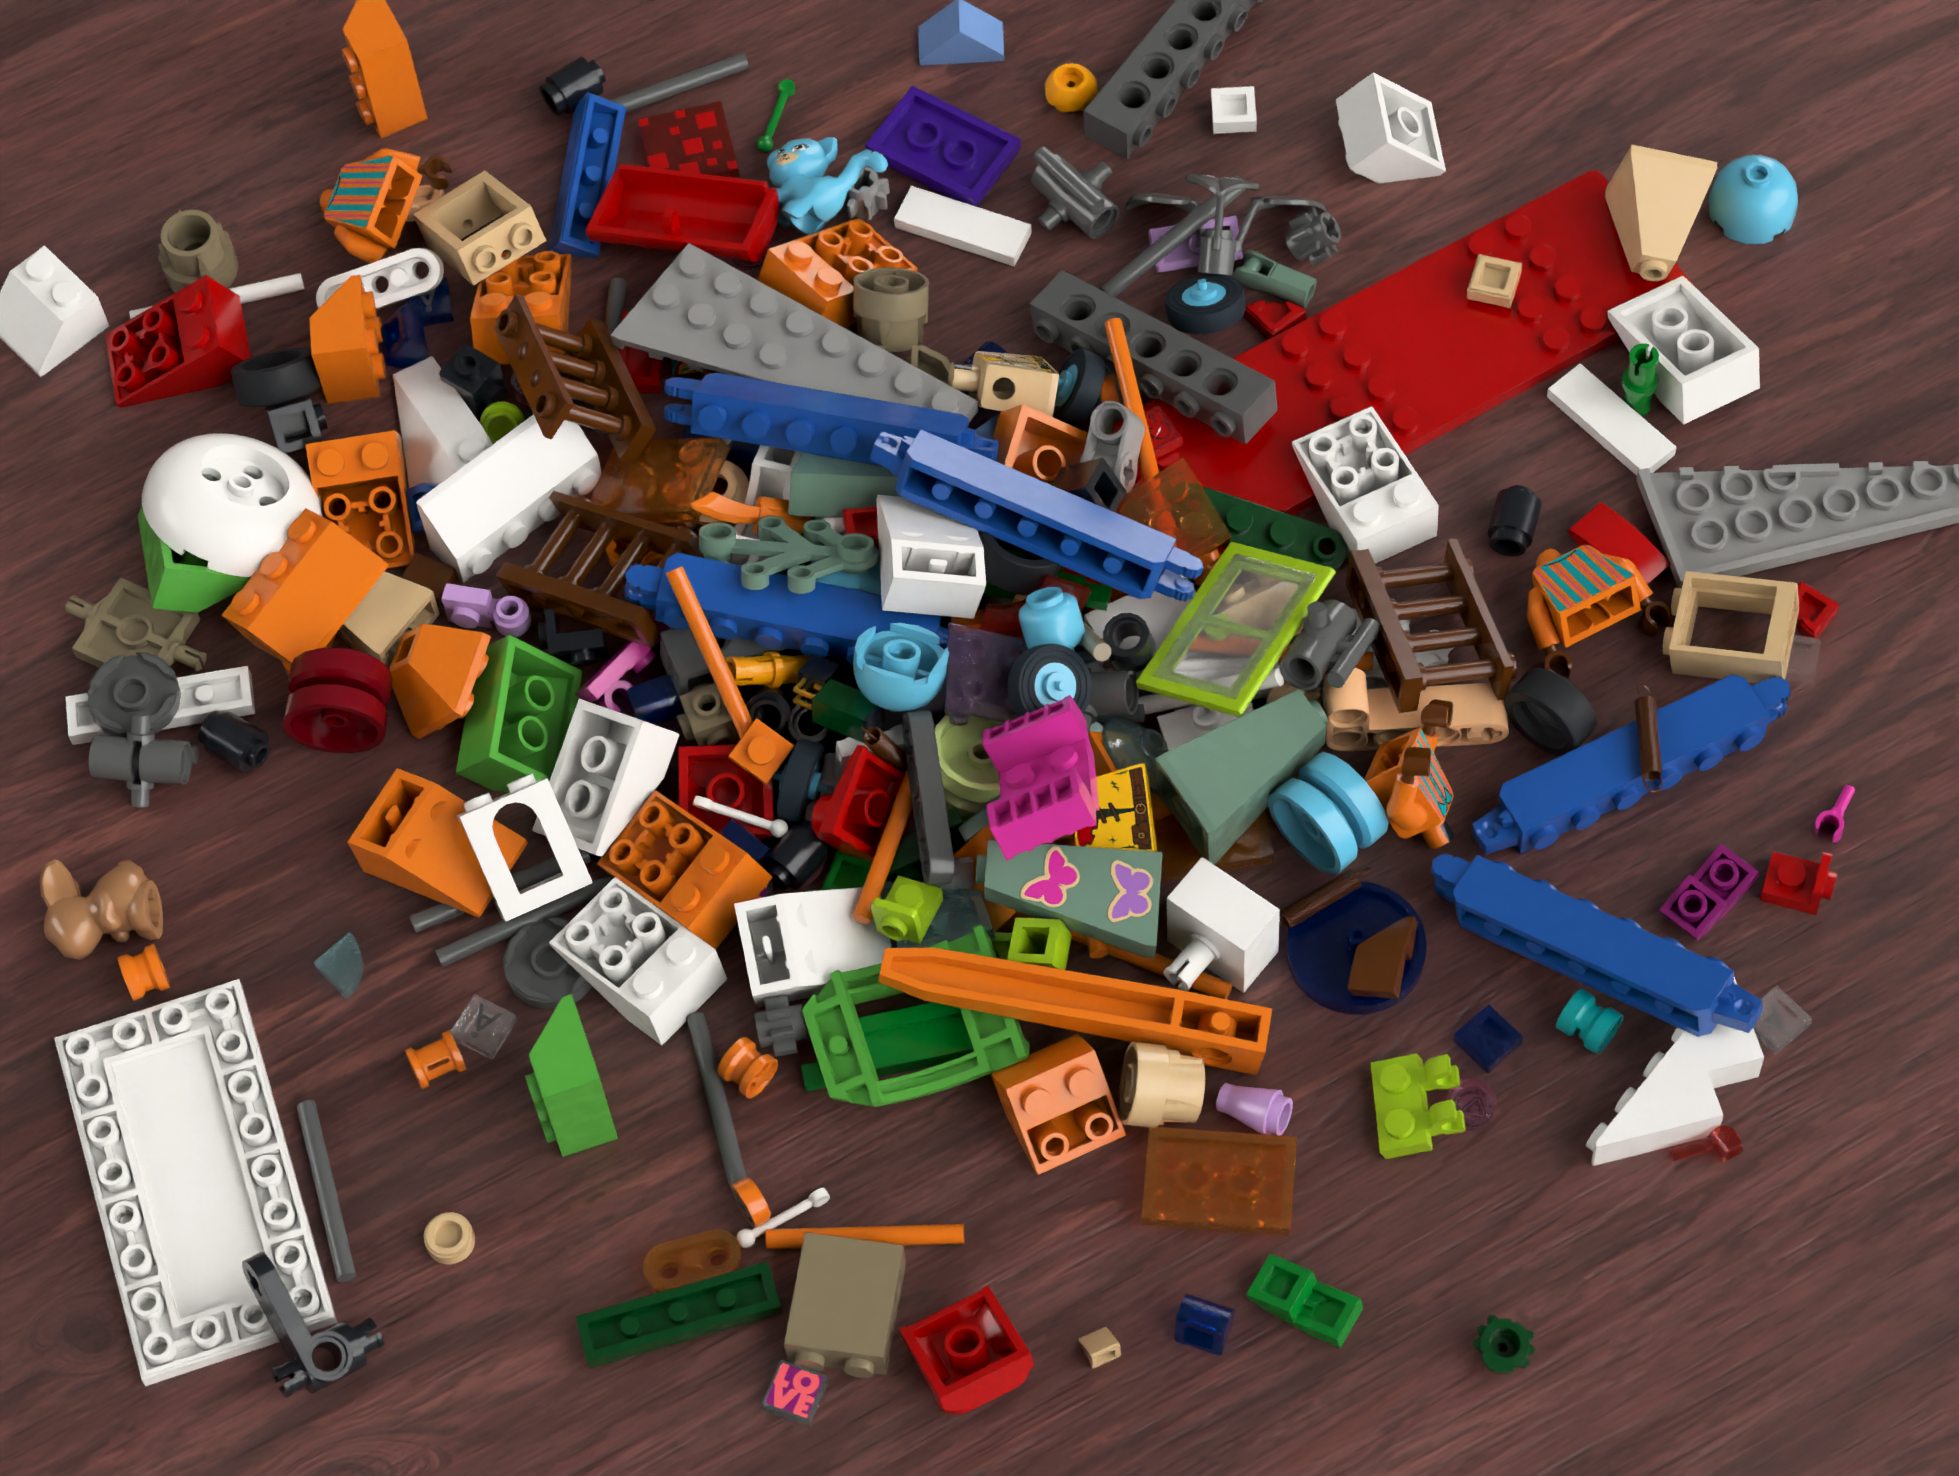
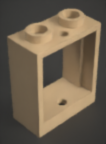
M487 171L481 172L413 214L428 249L435 252L440 259L473 286L546 242L531 205ZM502 214L504 215L503 217L489 224L485 228L471 235L467 239L461 241V239L476 231L477 229L481 228L485 224L489 223L490 221L494 220ZM508 249V254L505 257H501L502 252Z
M1685 571L1682 589L1675 588L1672 596L1671 614L1676 616L1674 627H1666L1663 638V654L1670 655L1672 674L1715 679L1736 675L1746 678L1750 683H1759L1765 679L1769 680L1770 677L1774 678V676H1781L1785 680L1800 608L1797 583ZM1698 607L1771 614L1764 654L1690 646Z

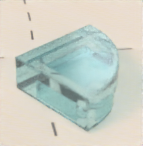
M348 932L314 961L316 969L346 999L358 987L363 975L364 962L359 945L351 932Z

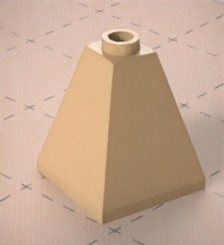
M1637 145L1630 146L1605 190V199L1631 272L1639 273L1643 279L1648 281L1666 279L1677 262L1717 170V162Z

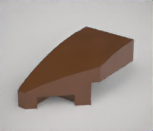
M1407 916L1357 945L1348 983V991L1352 996L1399 999L1405 960L1412 959L1418 924L1415 917Z

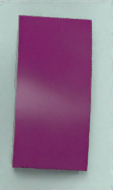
M1720 844L1694 876L1689 874L1659 909V912L1698 941L1750 889L1760 877L1759 871L1723 844Z

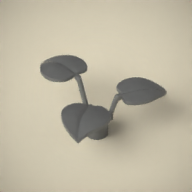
M1207 174L1185 175L1186 182L1199 184L1217 195L1214 229L1207 228L1206 237L1203 226L1196 231V247L1200 248L1198 272L1233 276L1235 251L1242 252L1245 236L1256 212L1259 210L1286 205L1303 210L1314 207L1318 215L1327 212L1323 204L1302 197H1251L1249 210L1235 240H1232L1233 231L1222 230L1225 194L1236 189L1258 191L1260 185L1236 177L1217 178ZM1141 193L1132 195L1126 203V211L1143 204L1163 203L1172 204L1191 213L1203 202L1178 195Z

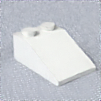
M1684 276L1608 310V319L1629 353L1635 345L1643 343L1649 344L1647 356H1650L1652 347L1657 349L1659 360L1656 372L1659 382L1654 393L1659 401L1683 424L1760 388L1759 348Z
M578 700L549 783L579 849L601 857L604 855L664 779L680 734L588 701ZM537 817L532 831L546 836Z

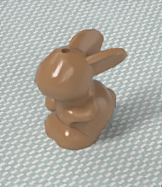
M55 859L44 866L40 878L41 896L48 907L44 917V933L46 939L64 957L77 960L84 959L94 951L103 933L110 934L117 942H126L130 937L131 930H135L140 937L150 941L159 939L162 936L163 911L158 888L152 880H148L143 869L131 860H121L116 867L105 873L86 897H83L81 886L71 876V873L62 862Z

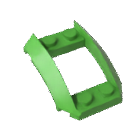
M982 925L973 928L974 932L951 942L944 940L927 947L992 958L1000 957L985 927ZM882 963L845 972L837 970L830 973L831 979L818 995L813 994L802 1008L829 1097L833 1100L872 1107L898 1103L968 1083L1029 1058L1030 1043L1024 1038L1018 1019L960 1008L974 1052L925 1070L879 1081L854 1005L904 993L878 982Z

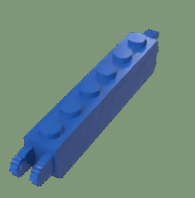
M722 373L707 374L702 381L689 378L684 379L682 377H671L665 380V394L692 400V405L670 403L664 406V420L691 426V433L880 465L869 458L874 443L882 431L902 438L903 436L916 438L920 430H924L994 461L997 460L999 441L975 435V430L968 428L969 419L959 413Z
M920 430L916 438L903 436L902 438L882 431L874 443L869 459L891 470V474L898 478L895 490L899 496L977 530L986 532L998 539L1138 599L1151 598L1154 591L1185 602L1193 597L1195 592L1194 584L1180 575L1189 579L1201 576L1204 569L1203 561L1195 557V555L1192 556L1190 553L1174 547L1176 542L1174 537L924 430Z
M678 552L666 559L664 568L651 565L642 566V564L637 565L635 563L634 566L630 565L628 571L624 573V578L626 579V586H624L626 601L646 609L656 610L655 621L664 622L667 626L674 629L685 630L690 627L665 573L683 566L714 636L721 639L737 637L755 641L758 645L769 649L784 647L799 650L809 657L816 654L823 658L827 656L846 660L853 665L857 639L867 629L876 626V633L889 631L890 623H906L923 627L940 637L939 646L944 651L947 647L949 651L948 668L962 665L969 661L972 646L971 637L940 627L941 616L883 611L881 595L821 582H816V587L812 592L797 594L787 588V575L778 573L769 575V585L766 588L750 590L741 585L742 566Z
M1730 675L1658 709L1657 722L1662 775L1659 776L1662 778L1661 791L1673 787L1684 775L1694 770L1705 771L1714 767L1724 756L1738 749L1740 751H1748L1757 746L1765 737L1767 725L1775 721L1777 717L1781 718V715H1784L1785 711H1787L1788 705H1786V701H1788L1791 695L1790 682L1782 679L1781 676H1774V678L1770 677L1769 680L1765 679L1750 686L1746 678ZM1636 720L1503 783L1499 794L1498 807L1472 824L1471 834L1481 851L1487 855L1515 846L1519 854H1522L1532 848L1536 850L1544 849L1553 844L1559 835L1574 828L1577 830L1588 828L1601 815L1615 808L1618 810L1627 809L1637 803L1642 795L1651 792L1645 787L1641 777ZM1660 779L1654 781L1645 780L1648 788L1652 790L1659 789Z
M1441 853L1440 856L1432 859L1431 874L1435 879V884H1433L1434 891H1436V895L1445 897V900L1455 904L1459 925L1467 931L1697 1037L1711 1034L1717 1024L1749 1033L1763 1012L1762 1000L1735 984L1734 970L1729 969L1724 962L1715 957L1698 955L1687 950L1680 942L1673 938H1661L1647 932L1631 919L1624 917L1616 918L1601 911L1589 900L1583 898L1574 899L1557 891L1547 881L1541 879L1532 880L1515 872L1511 866L1502 861H1490L1477 855L1473 862L1470 863L1447 853L1445 855Z

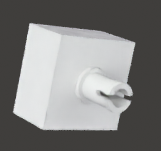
M1201 857L1167 897V941L1182 950V952L1164 970L1165 977L1174 986L1180 979L1181 983L1178 985V989L1188 991L1204 969L1208 968L1244 993L1278 953L1280 909Z

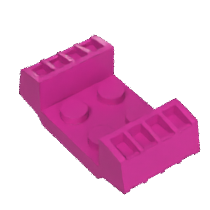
M1071 695L1051 705L1046 704L1043 708L1031 713L1027 712L1024 716L1014 720H1007L1004 724L992 729L983 730V747L999 773L1001 799L986 804L990 829L1006 860H1010L1015 855L1027 850L1030 852L1033 848L1047 842L1050 844L1055 839L1069 834L1070 836L1074 834V831L1089 826L1090 828L1096 825V811L1100 809L1094 753L1089 742L1086 719Z

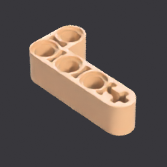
M1354 668L1345 684L1340 688L1332 687L1327 682L1328 673L1324 677L1323 710L1328 718V724H1326V744L1329 748L1336 751L1378 750L1379 745L1417 728H1423L1421 723L1422 710L1434 699L1453 702V717L1450 727L1435 728V732L1439 734L1436 747L1492 744L1502 741L1509 734L1504 700L1497 699L1490 683L1426 686V689L1420 693L1417 711L1399 713L1389 688L1367 689L1366 675L1361 669Z

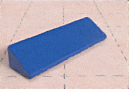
M588 92L577 103L571 125L548 251H555L559 254H571L573 257L597 258L599 256L601 243L589 240L586 228L615 171L626 106Z

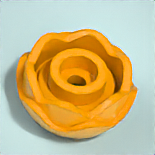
M1067 63L1056 67L1049 74L1044 85L1048 103L1064 113L1085 110L1098 93L1095 76L1086 67L1076 63Z

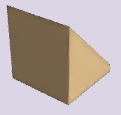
M1103 1327L1078 1339L1092 1369L1121 1356L1120 1343L1107 1327Z

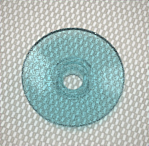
M1123 717L1112 718L1105 724L1102 730L1103 743L1108 755L1119 770L1144 763L1149 775L1150 791L1157 794L1156 758L1168 751L1165 739L1157 731L1147 729L1137 722Z

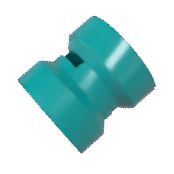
M1581 988L1573 995L1563 1009L1555 1028L1569 1037L1578 1034V1037L1583 1040V1046L1594 1054L1599 1055L1617 1033L1624 1016L1612 1007H1597L1596 997Z

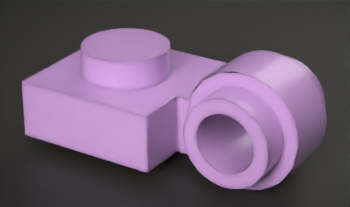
M448 583L445 585L441 599L448 622H453L467 629H473L477 626L492 629L495 623L496 629L500 634L504 636L511 635L515 638L522 636L531 625L528 605L521 598L506 596L502 599H494L490 590Z

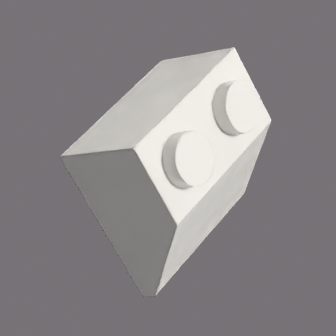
M1375 73L1370 74L1336 99L1339 127L1343 134L1346 149V162L1349 169L1356 174L1363 175L1377 183L1435 177L1446 172L1432 103Z
M43 246L9 272L0 291V339L40 378L109 327L98 296L46 246Z

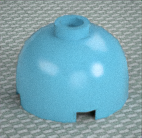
M1745 155L1737 158L1718 172L1709 195V217L1713 223L1716 220L1718 225L1724 228L1723 234L1731 240L1744 244H1765L1773 241L1774 235L1781 233L1784 229L1785 234L1791 228L1798 207L1796 182L1788 169L1774 158L1764 155Z
M890 623L889 631L876 633L875 626L867 629L857 639L853 659L854 676L862 694L873 704L893 712L915 710L926 706L941 691L948 668L949 651L947 647L944 651L939 646V636L923 627L906 623Z

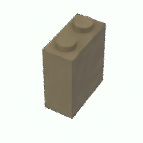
M805 1232L784 1341L788 1362H792L796 1367L807 1371H822L824 1367L844 1369L846 1374L858 1378H870L873 1374L887 1375L906 1268L903 1245Z

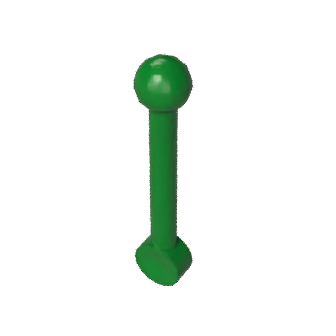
M785 79L778 84L780 94L764 136L759 137L757 140V148L761 152H769L773 148L772 137L787 98L792 97L796 91L792 80Z

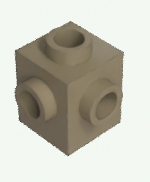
M715 683L700 684L689 693L680 696L685 713L678 715L677 718L687 742L696 739L698 746L734 745L741 740Z

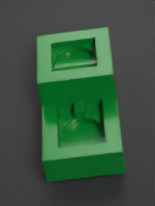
M1269 1254L1246 1294L1250 1301L1277 1318L1340 1349L1364 1308L1360 1298L1316 1280L1313 1271L1272 1254Z

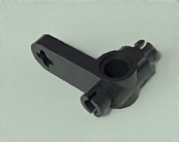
M261 1251L242 1261V1268L247 1282L289 1359L288 1362L271 1369L275 1383L287 1377L290 1378V1380L278 1387L285 1398L303 1387L313 1394L333 1385L343 1377L366 1366L365 1354L384 1346L381 1332L371 1337H366L367 1334L377 1328L376 1323L370 1317L352 1328L348 1323L342 1321L325 1331L311 1336L268 1256ZM324 1348L332 1353L335 1359L333 1371H321L314 1365L312 1361L314 1349Z

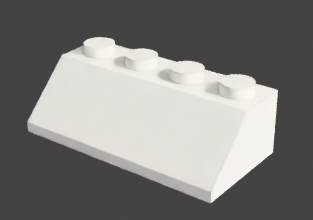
M533 414L416 501L430 550L444 564L455 568L458 578L464 583L475 574L478 575L485 572L492 565L493 561L508 549L521 545L528 535L545 521H552L559 516V511L549 499L553 491L569 496L574 494L586 495L603 479L598 454L578 424L564 420L554 437L548 439L543 436Z

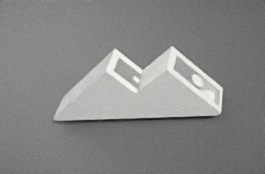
M1717 1024L1711 1034L1697 1037L1677 1027L1671 1038L1675 1042L1666 1054L1659 1051L1654 1055L1643 1072V1076L1646 1079L1637 1090L1629 1087L1615 1107V1112L1618 1114L1609 1126L1602 1122L1591 1134L1586 1147L1593 1151L1592 1166L1718 1135L1723 1112L1714 1088L1759 1077L1764 1055L1754 1028L1749 1033Z

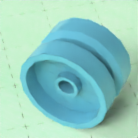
M1321 752L1316 754L1299 769L1298 779L1291 778L1286 780L1268 796L1267 804L1271 816L1282 835L1308 863L1321 872L1330 875L1340 873L1356 859L1358 848L1370 847L1388 829L1389 823L1385 810L1374 791L1349 764L1330 753Z

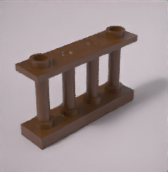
M515 294L507 309L503 310L498 316L494 330L543 436L552 439L564 420L603 431L608 434L619 459L635 464L657 428L617 347L613 345L605 322L589 318L580 333L573 335L535 323L523 296ZM546 345L568 351L570 356L548 350ZM559 372L581 378L583 383L561 377ZM572 399L594 405L596 410L576 405Z
M553 491L549 499L563 519L531 565H525L523 568L505 562L496 574L497 579L510 596L521 598L529 607L543 612L547 608H554L558 617L594 629H602L603 632L653 648L660 637L661 631L651 618V610L629 603V601L626 602L615 598L626 582L624 573L628 571L630 565L638 564L647 550L664 555L656 566L664 568L666 559L677 552L704 558V554L699 550L698 536L681 526H678L676 529L594 504L580 494L569 496ZM578 528L594 532L566 576H559L557 579L547 575ZM612 539L629 544L600 588L594 587L593 590L581 587Z
M1457 538L1448 539L1443 564L1383 571L1381 567H1376L1369 549L1351 551L1346 587L1361 623L1366 618H1372L1380 625V630L1371 642V647L1399 713L1417 711L1420 693L1426 689L1427 685L1488 678L1497 699L1505 700L1509 691L1510 681L1516 677V660L1514 654L1505 648L1474 579L1472 561L1469 556H1464ZM1446 582L1452 596L1396 602L1394 598H1389L1386 589ZM1460 613L1465 627L1410 634L1408 630H1403L1400 621ZM1474 645L1480 660L1424 667L1421 662L1417 663L1413 653Z

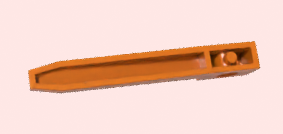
M885 948L878 980L879 983L924 1001L1128 1042L1165 1045L1167 1049L1178 1050L1181 1055L1202 1058L1204 1065L1257 1075L1266 1053L1272 1008L1172 988L940 948Z

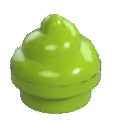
M509 402L490 404L484 409L480 418V424L493 444L525 421L521 410Z

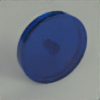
M1361 881V887L1357 888V890L1355 889V891L1347 894V896H1343V898L1335 901V903L1333 902V904L1325 907V909L1289 929L1287 935V961L1297 985L1314 1002L1327 1009L1344 1014H1371L1383 1011L1399 1003L1417 985L1426 960V933L1417 912L1396 892L1370 882ZM1407 916L1415 917L1418 924L1412 959L1405 960L1399 999L1352 996L1348 991V983L1357 945Z

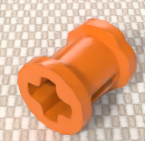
M449 1030L442 1033V1039L420 1049L414 1050L410 1047L404 1050L421 1089L429 1087V1081L455 1069L459 1072L467 1070L461 1053Z

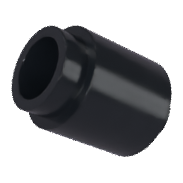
M581 56L546 77V83L540 86V93L546 105L556 116L563 112L570 114L575 110L577 103L587 92L596 96L603 94L602 84L606 82V78L602 69L594 60L588 62Z
M1515 485L1498 492L1487 532L1490 538V547L1497 553L1512 557L1521 556L1525 553L1526 548L1531 546L1542 506L1541 500L1531 489Z
M781 684L779 688L756 685L750 692L746 707L753 722L757 718L776 733L781 734L788 727V718L794 708V697L791 690L785 684ZM764 704H770L775 706L776 708L770 709L767 708Z
M218 710L212 712L204 720L199 730L198 739L200 743L204 744L205 750L241 772L246 773L253 768H259L269 755L268 734L232 712L222 713Z
M803 820L800 825H793L763 858L764 864L767 867L766 871L773 877L770 881L782 890H786L788 887L799 890L828 857L827 850L831 845L817 837L812 827V821Z

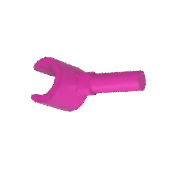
M1845 785L1834 807L1818 815L1814 827L1816 836L1823 824L1830 823L1837 828L1832 843H1836L1842 838L1844 829L1843 816L1855 792L1854 787Z

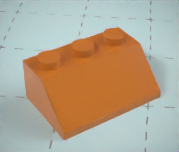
M357 0L342 29L347 47L341 49L349 71L354 73L349 75V80L357 98L360 100L356 102L361 118L366 126L373 123L380 138H384L428 118L408 41L385 0Z
M1022 404L999 414L992 439L999 441L996 462L1051 485L1062 467L1080 463L1088 432Z
M306 508L290 525L288 538L279 552H272L262 560L260 570L254 573L243 589L234 596L231 604L221 616L254 646L291 666L294 658L305 651L325 648L389 565L335 523Z

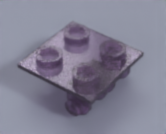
M950 622L948 624L947 649L949 651L946 672L945 714L949 717V722L953 725L962 726L968 723V718L971 716L1002 723L1019 718L1009 700L1008 677L1016 659L1028 650L1025 640Z

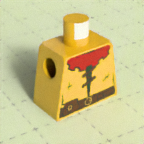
M1137 764L1097 776L1100 810L1096 811V825L1074 831V834L1070 836L1067 834L1055 839L1075 838L1076 846L1158 852L1149 775L1145 764Z

